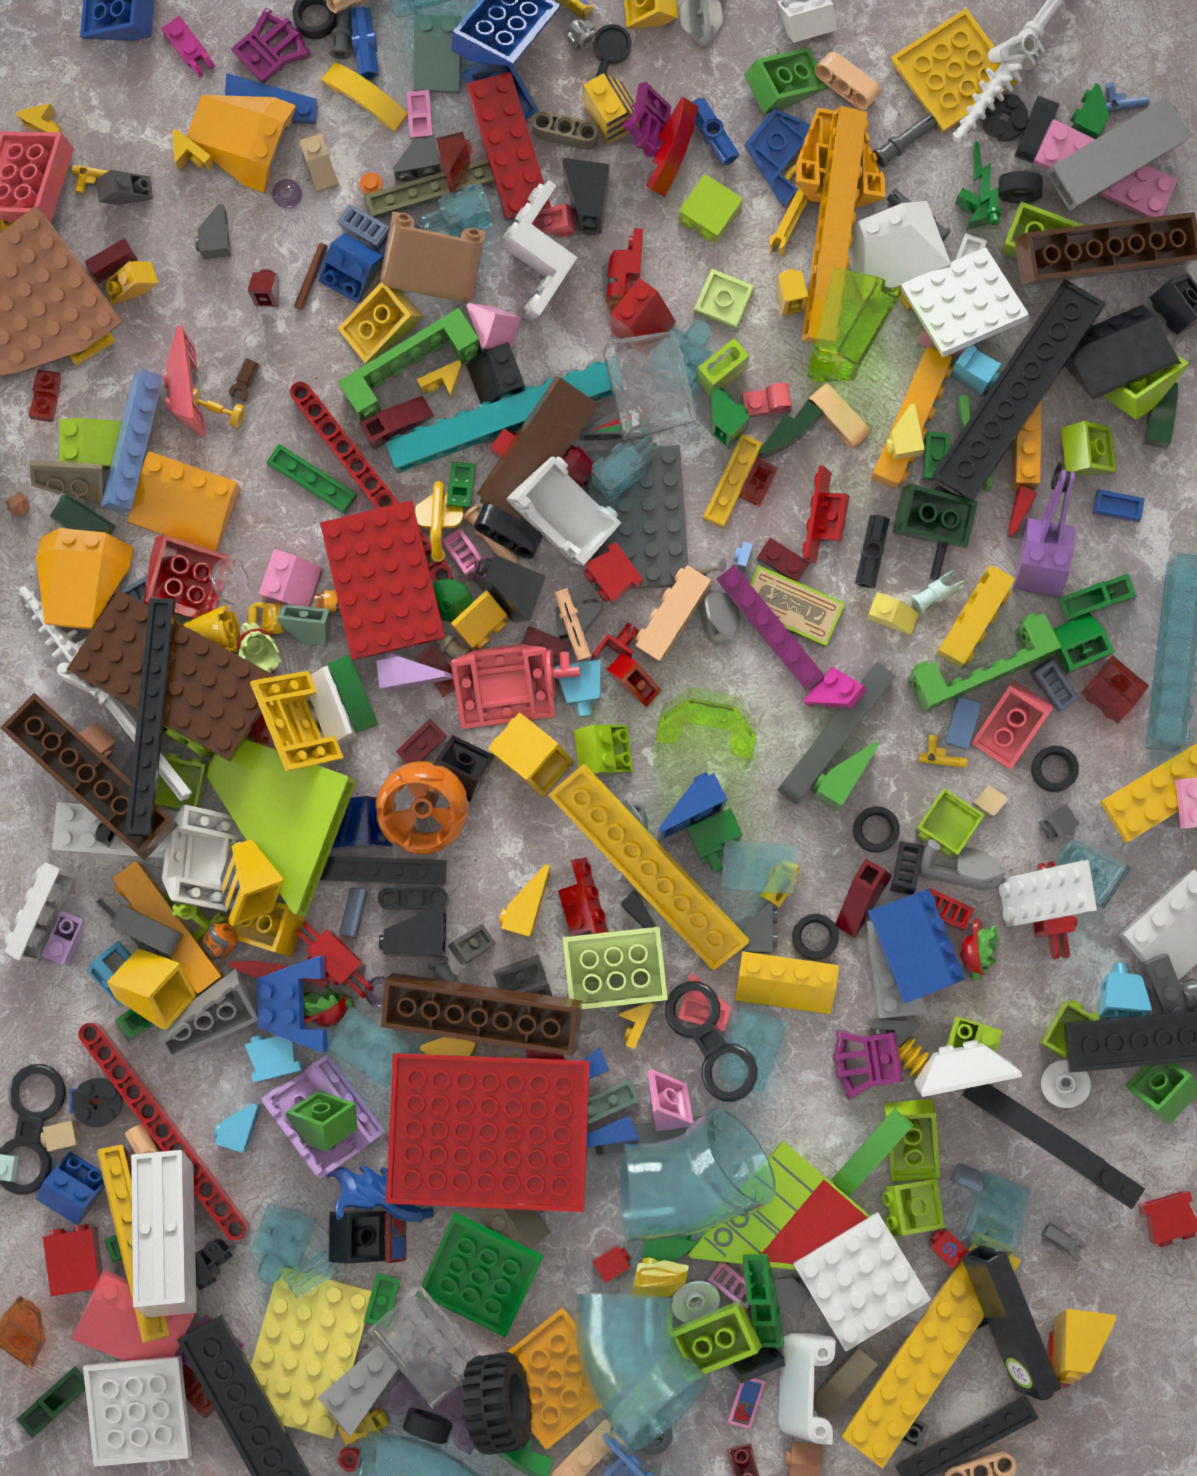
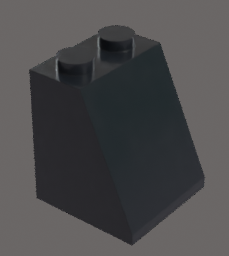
M563 158V178L571 206L574 209V216L579 231H583L587 235L602 234L610 184V164Z
M495 554L477 560L473 568V573L475 574L473 581L483 592L486 590L489 592L512 622L530 621L546 576Z
M438 906L384 929V935L379 936V950H382L386 956L445 957L447 909L444 906Z

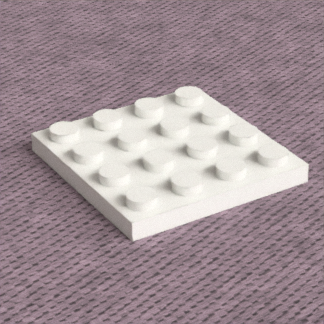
M987 248L953 261L950 266L930 271L901 284V291L942 357L1029 320V313Z
M878 1212L793 1263L845 1351L850 1350L931 1301V1298Z
M181 1356L87 1364L83 1366L94 1467L187 1459L192 1456Z

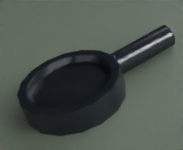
M605 25L594 35V53L601 61L595 78L603 73L606 74L610 64L614 65L623 62L631 53L632 40L630 34L620 25Z

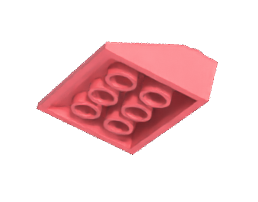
M0 132L1 220L14 223L34 206H38L49 222H52L74 150L61 132Z
M103 1269L72 1336V1340L124 1361L171 1357L175 1355L180 1346L177 1339L186 1334L195 1313L165 1316L169 1336L143 1343L127 1278Z

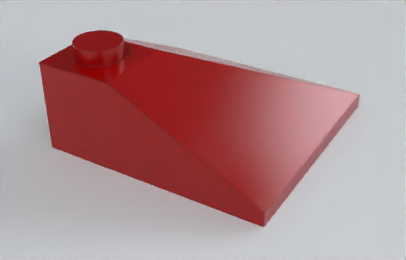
M167 535L157 536L149 560L144 603L149 605L150 598L174 599L176 601L175 613L193 619L216 609L230 556Z

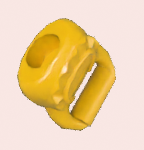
M257 602L250 605L247 623L251 624V622L257 624V608H261L263 610L261 612L262 629L269 634L283 633L285 628L277 620L283 603Z

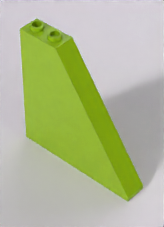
M245 739L231 762L214 754L213 759L208 764L206 777L247 841L253 840L284 879L279 893L291 912L306 917L357 780L318 765L286 772L277 750Z

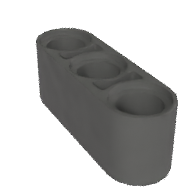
M123 904L120 905L110 924L111 927L172 957L184 935Z

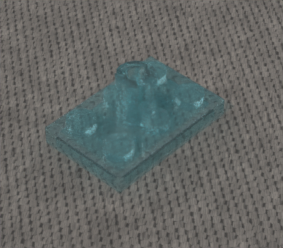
M1072 838L1055 864L1060 866L1089 860L1096 905L1105 909L1131 868L1128 864Z
M725 840L721 889L795 894L798 845Z

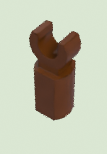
M245 358L236 378L237 383L229 389L231 397L235 395L236 391L240 390L242 391L241 401L244 402L247 399V388L251 386L260 366L257 362Z

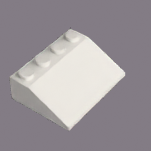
M44 862L43 866H39L35 874V879L37 880L34 887H31L25 896L26 905L16 916L15 923L17 925L14 931L10 932L6 938L5 945L7 947L5 952L20 961L38 962L76 874Z
M1195 869L1186 872L1118 935L1142 963L1161 954H1168L1178 981L1197 964V871Z

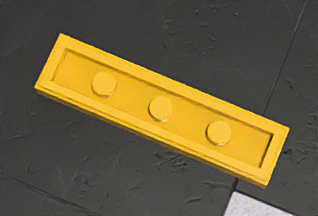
M741 434L705 511L704 520L719 527H725L756 461L758 452L763 446L762 442Z

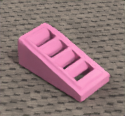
M460 527L441 541L467 579L472 581L475 576L473 573L474 565L482 557ZM463 538L464 541L453 548L451 547L452 544ZM466 546L469 547L459 555L456 554L462 549H464ZM474 554V556L471 557V558H470L469 560H467L466 562H464V563L461 562V561H463L464 559H466L467 557H469L470 555Z
M720 1262L707 1279L734 1302L742 1300L746 1294L745 1277L725 1262ZM727 1270L729 1273L720 1284L717 1280ZM734 1276L737 1279L728 1290L726 1285ZM742 1282L744 1287L736 1296L734 1292ZM747 1300L746 1302L743 1301L746 1311H750L751 1305H747Z

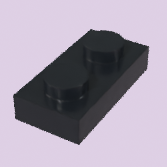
M762 1347L757 1354L729 1364V1369L741 1383H744L785 1366V1358L776 1348Z

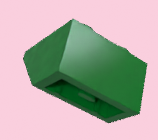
M714 385L711 389L710 397L711 434L729 449L739 439L741 434L748 429L749 411L742 404L739 403L737 405L731 400V395L724 388L719 389Z
M1090 613L1053 628L1061 646L1056 652V656L1065 675L1103 660L1115 652L1105 630Z

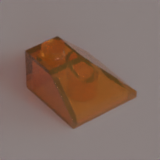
M19 1296L0 1320V1348L32 1369L46 1341L40 1309L33 1302Z

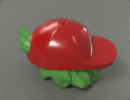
M976 918L973 926L974 934L967 936L962 941L959 955L962 957L963 965L972 972V980H981L982 975L988 973V967L997 962L991 955L997 949L1000 940L995 925L985 930L981 919Z
M330 988L327 989L326 994L318 992L306 993V995H303L304 1024L312 1021L320 1028L337 1025V1022L344 1018L347 1008L354 1006L355 1002L352 1000V996L346 997L345 994H337Z

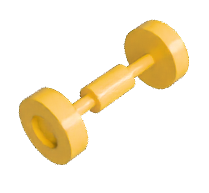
M193 387L194 398L197 404L205 406V409L222 415L224 413L230 415V426L239 428L245 415V406L237 404L233 411L224 409L223 405L209 400L207 402L199 399L200 390Z

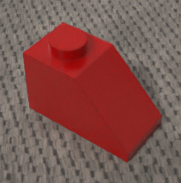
M621 653L606 669L626 691L645 707L662 691L645 670L624 653Z

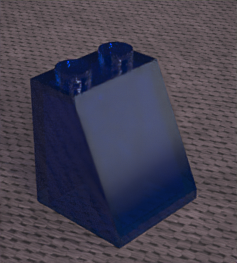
M359 796L350 798L331 851L393 847V844L383 835L377 822V811L375 808L377 797Z

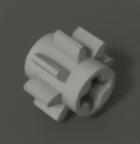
M582 20L573 21L567 30L568 42L575 49L578 46L581 49L588 48L595 40L594 34L596 32L593 30L594 26L588 20L585 22Z

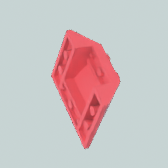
M181 325L177 326L166 363V374H163L164 386L169 390V397H166V405L168 411H171L175 418L201 437L206 436L204 415L195 402L191 370L198 369L195 346Z
M527 644L507 645L473 650L452 660L451 666L461 729L509 723L519 712L529 720L556 717L554 701L550 696L548 686L546 648Z

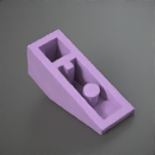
M396 653L387 654L385 659L376 660L379 688L388 691L453 679V674L399 657V654Z

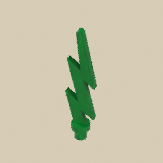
M975 141L973 145V182L981 177L980 205L988 201L986 216L990 219L991 225H998L1000 223L999 216L1001 215L998 208V187L990 191L991 163L982 168L980 145L978 141Z

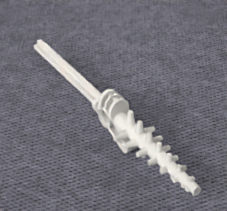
M1047 0L1033 21H1028L1018 36L1011 37L989 51V61L992 63L1001 62L995 72L990 68L986 69L990 81L988 83L984 81L979 82L983 92L979 95L976 93L973 95L976 103L966 108L968 115L960 120L961 126L953 133V140L960 143L963 138H967V133L971 127L973 129L977 128L976 121L979 117L982 120L986 118L984 113L987 107L990 110L995 109L993 104L995 97L1000 101L1004 100L1001 93L1004 90L1003 86L1011 92L1013 88L1009 81L1013 80V78L1018 83L1022 81L1017 70L1022 68L1027 70L1033 69L1039 57L1044 53V47L1040 43L1044 35L1043 29L1063 0Z
M26 586L21 587L18 594L27 602L26 608H31L35 613L32 616L33 621L39 619L43 624L38 631L41 634L48 631L51 636L45 644L49 646L56 642L59 647L52 654L53 658L55 659L64 654L71 663L86 638L75 644L72 638L78 633L76 629L66 633L61 626L45 625L42 601L39 602L36 599L34 591L30 592ZM60 663L57 667V672L61 678L92 694L95 699H99L98 703L101 707L107 708L135 743L137 722L118 699L96 687H92L91 684L69 673L66 669L70 663ZM160 752L158 774L180 801L188 799L189 795L192 794L191 790Z

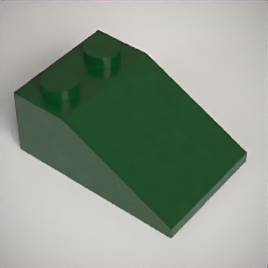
M915 484L902 487L892 533L914 539L967 548L978 502H971L966 498Z

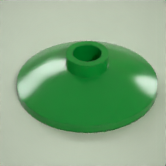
M440 579L433 583L442 620L453 622L473 603L471 593L462 583L453 579Z

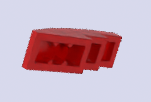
M683 96L658 136L664 142L652 160L658 166L646 184L648 188L663 197L666 196L686 154L698 110L697 105Z
M230 961L228 965L256 979L289 967L282 964L258 961ZM303 978V983L307 980L325 989L330 984L327 978Z

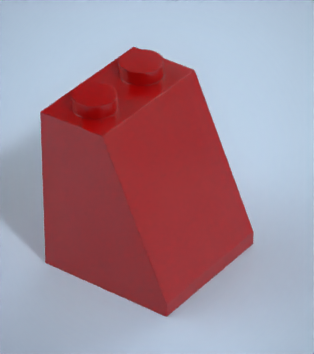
M640 278L636 280L610 314L611 332L646 358H649L676 323L659 292Z

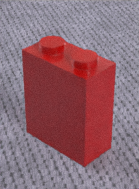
M89 1224L74 1226V1231L65 1232L64 1228L49 1230L50 1235L43 1237L50 1297L93 1290L103 1271L97 1227L89 1228Z

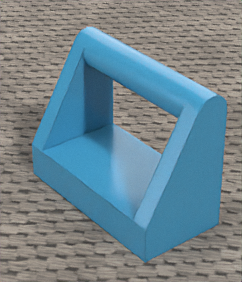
M117 941L90 963L87 972L120 1006L122 1003L115 999L107 984V981L114 973L104 962L115 952L125 962L132 954L120 941Z

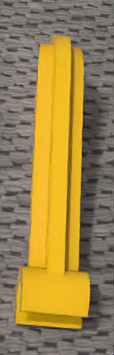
M796 164L790 167L784 176L788 181L796 173ZM798 188L776 233L769 240L770 252L773 251L776 245H780L779 256L785 253L786 244L809 201L800 188Z

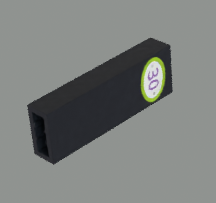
M980 1245L962 1255L961 1258L1014 1389L1041 1401L1053 1397V1393L1061 1389V1386L1008 1255L1004 1251Z

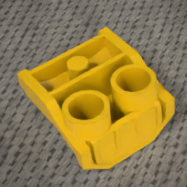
M654 1258L642 1259V1263L637 1265L631 1298L659 1299L673 1297L677 1290L685 1285L689 1266L667 1260L659 1262Z

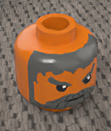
M214 923L209 927L201 942L204 952L209 957L217 959L227 957L235 947L238 938L231 925Z

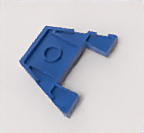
M774 108L748 139L744 147L776 198L784 207L798 188L780 173L803 146L810 125L802 122L797 117Z
M325 955L308 959L257 978L258 1028L317 1052H327V1029L305 1028L303 978H325Z

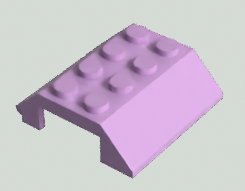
M329 1054L314 1062L303 1073L281 1087L278 1086L262 1098L267 1110L276 1118L278 1125L286 1136L292 1140V1144L300 1155L306 1159V1163L319 1179L330 1174L386 1132ZM318 1090L356 1104L358 1129L326 1152L307 1145L286 1117L288 1110Z

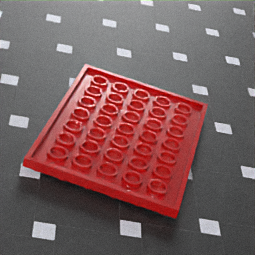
M393 1053L386 1203L584 1212L590 1061Z

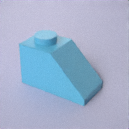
M252 1104L222 1120L221 1124L218 1123L213 1135L216 1138L215 1144L242 1153L247 1152L261 1104Z

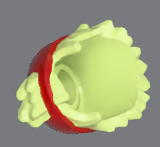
M243 623L241 629L244 633L237 641V655L273 674L275 668L281 663L278 655L279 650L274 643V639L256 623Z

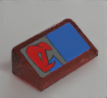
M387 1212L385 1214V1262H402L407 1259L406 1221L398 1219Z

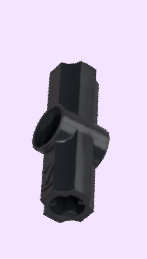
M869 516L855 585L863 588L875 589L890 522V519L885 516ZM874 547L878 550V555L870 556L866 549Z

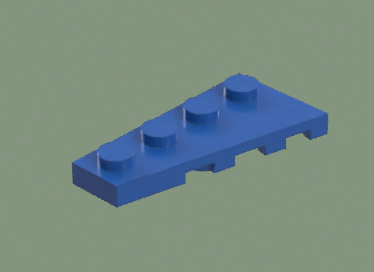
M226 73L225 96L275 97L297 106L291 123L316 124L318 103L316 98Z

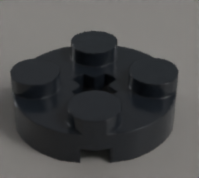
M1002 94L1004 97L1003 101L994 98L993 104L995 109L990 110L987 107L984 113L986 118L984 120L981 119V125L985 133L998 138V141L1007 142L1018 138L1027 125L1028 110L1016 94ZM1002 113L1010 116L1008 122L1005 123L1003 119H999Z
M92 1078L81 1083L72 1098V1108L76 1119L89 1127H103L110 1124L118 1117L123 1105L122 1096L111 1081L105 1078ZM96 1095L104 1102L103 1105L98 1107V1110L94 1109V1105H91V1101L96 1098Z

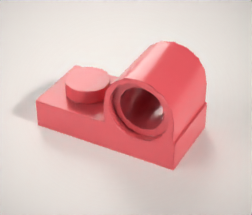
M564 203L540 210L532 225L546 235L554 234L560 237L573 235L576 233L574 209Z
M775 383L767 386L766 390L742 393L743 406L749 411L748 415L750 417L792 411L788 383Z

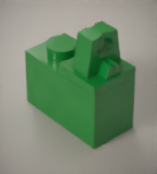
M731 808L693 824L686 829L699 860H702L703 864L709 862L713 873L723 870L719 857L724 856L722 845L725 844L726 848L739 843L738 838L743 835Z

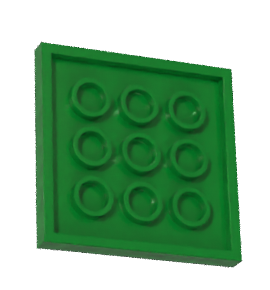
M454 1212L417 1294L506 1338L544 1255Z

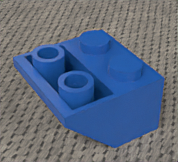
M343 233L331 242L318 281L352 301L359 303L376 277L384 255Z
M69 1151L44 1180L36 1200L78 1226L91 1210L105 1187L102 1172Z

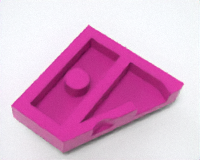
M831 667L802 701L808 707H813V704H823L825 708L841 707L852 709L867 690L862 684L836 668Z

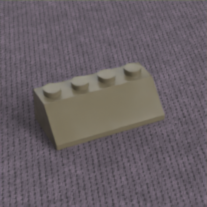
M474 1207L487 1228L527 1248L532 1247L550 1234L549 1229L537 1210Z

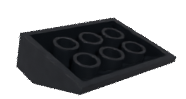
M1143 304L1092 325L1065 364V368L1089 396L1095 399L1179 363V358L1155 316Z

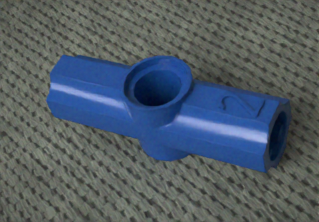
M358 6L350 10L353 27V50L357 58L358 74L367 80H371L379 76L376 52H378L376 36L372 27L370 8Z
M698 98L692 101V103L698 106L695 124L702 133L704 142L710 146L722 166L730 165L740 154L725 132L722 121L715 116L705 98ZM715 129L718 131V133L710 134L708 133V131Z

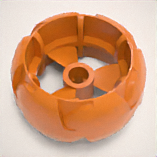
M416 761L402 765L388 775L377 794L375 808L380 830L388 841L394 846L401 845L406 852L425 855L441 851L444 847L456 841L466 824L469 814L466 790L459 778L444 766H434L429 761ZM407 784L411 794L415 797L411 809L395 812L397 807L394 801L395 796ZM438 791L448 800L450 804L448 808H434L439 799ZM430 815L442 825L440 830L435 832L416 830L417 827L413 826L417 817L427 818Z

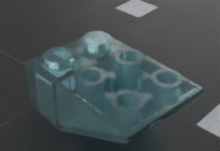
M984 1170L981 1176L982 1191H976L960 1239L977 1246L982 1245L1004 1251L1010 1256L1014 1252L1021 1231L1030 1189Z

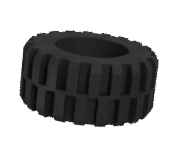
M510 1352L473 1357L466 1365L463 1373L464 1379L462 1380L463 1414L465 1415L466 1429L469 1431V1438L473 1441V1446L484 1455L522 1450L530 1439L529 1433L532 1429L530 1389L522 1363L519 1362L517 1356Z

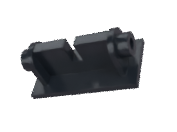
M219 1238L208 1242L204 1247V1251L212 1262L207 1266L210 1267L215 1264L218 1267L233 1257L231 1251L236 1247L229 1248Z

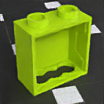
M704 174L680 208L678 219L684 227L688 229L693 228L698 231L703 239L718 243L741 209L743 198Z
M733 338L698 367L696 381L711 397V389L714 385L719 389L725 388L747 370L750 355ZM731 348V352L710 370H707L711 363H716L717 359L725 355L727 350Z
M166 753L165 759L191 790L192 794L189 795L188 799L180 801L158 774L155 803L158 806L178 810L183 805L201 808L208 766L203 764L204 760L190 757L189 761L181 760L180 755Z
M943 788L915 830L919 833L917 836L927 843L930 839L937 841L940 844L941 848L939 851L948 857L951 855L955 857L960 853L984 817V814Z
M1071 999L1070 1002L1062 1001L1039 1044L1067 1060L1064 1022L1105 1018H1100L1095 1012H1092L1090 1015L1083 1010L1084 1006Z

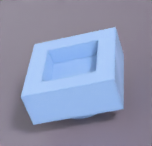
M743 542L742 548L737 547L733 561H737L736 567L739 570L745 571L753 545L751 543Z

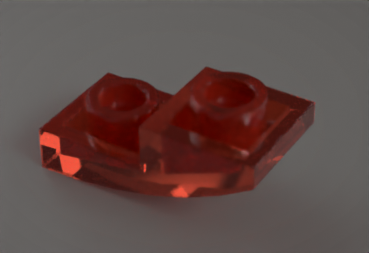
M37 369L32 388L34 396L28 414L30 419L47 422L54 421L60 391L61 373Z
M432 644L415 656L418 663L453 674L451 666L435 644ZM454 679L433 683L442 697L455 690Z
M184 1364L182 1368L186 1399L202 1418H207L215 1409L195 1372Z

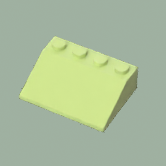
M660 927L562 937L569 999L582 1000V1009L668 1000Z

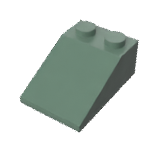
M415 14L414 91L429 90L430 92L460 93L462 56L451 51L453 31L462 21L461 16Z

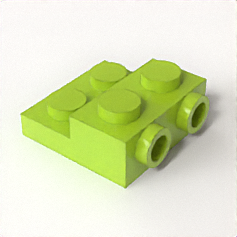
M937 1178L885 1186L886 1192L883 1193V1202L885 1206L889 1207L890 1214L886 1222L893 1236H904L945 1228Z

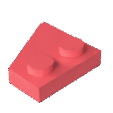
M690 973L688 981L702 982L697 976ZM689 991L684 994L678 1019L703 1025L710 1014L708 999L701 992ZM718 997L721 1008L720 1018L716 1026L720 1031L725 1032L731 1007Z

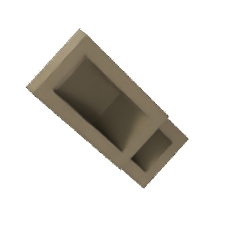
M856 1346L844 1362L837 1366L815 1392L813 1407L828 1419L863 1383L878 1364L860 1347Z

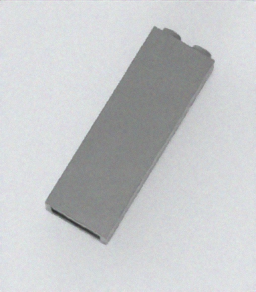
M1165 97L1055 163L1046 174L1069 211L1072 212L1184 144L1191 137L1188 125L1179 117L1176 106Z

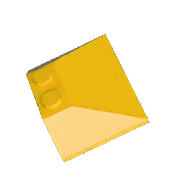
M309 671L250 682L286 772L344 758L335 736L321 737L309 708L307 699L317 693Z

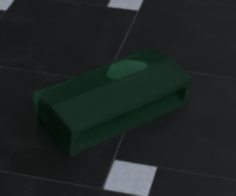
M62 495L50 514L53 520L67 529L102 532L111 535L116 527L115 524L69 495Z

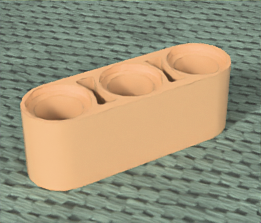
M829 52L815 67V74L819 80L858 109H867L881 94V88L876 81L836 52Z
M825 383L808 398V401L823 411L821 416L823 420L850 448L853 449L871 433L865 422L829 384Z
M996 1451L954 1464L944 1470L943 1476H951L954 1473H961L962 1476H974V1469L980 1465L985 1466V1474L983 1476H1012L1017 1466L1014 1458L1006 1451ZM1007 1458L1009 1459V1466L1004 1470L998 1469L999 1460Z

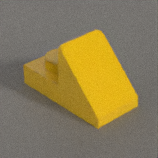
M50 103L20 110L16 114L23 125L36 132H61V127L51 120L55 110Z
M176 128L172 131L174 161L178 170H181L189 159L198 168L203 166L208 171L214 166V162L207 152Z
M457 360L418 378L417 382L422 394L425 392L433 393L444 384L452 400L463 371L461 362Z
M649 1002L618 1014V1016L635 1023L634 1027L628 1026L623 1039L627 1040L626 1046L635 1049L654 1004Z

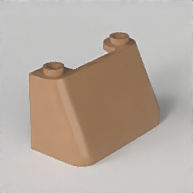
M393 211L381 270V282L391 288L457 302H469L474 293L486 231L478 230L477 228L465 229L462 231L460 238L414 228L415 221L409 214Z

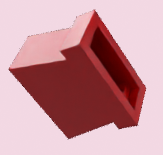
M616 542L608 546L607 553L584 564L586 569L583 572L591 584L594 582L600 589L597 591L599 596L605 603L609 601L612 606L632 586L636 590L643 585V578Z
M1183 1190L1138 1204L1140 1213L1146 1215L1150 1243L1164 1247L1173 1244L1172 1239L1182 1237V1240L1197 1236V1218L1189 1202L1193 1201L1190 1191Z

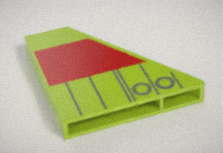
M782 1140L695 1243V1247L689 1250L687 1254L694 1259L743 1264L744 1254H768L771 1267L796 1270L793 1265L794 1262L870 1217V1215Z

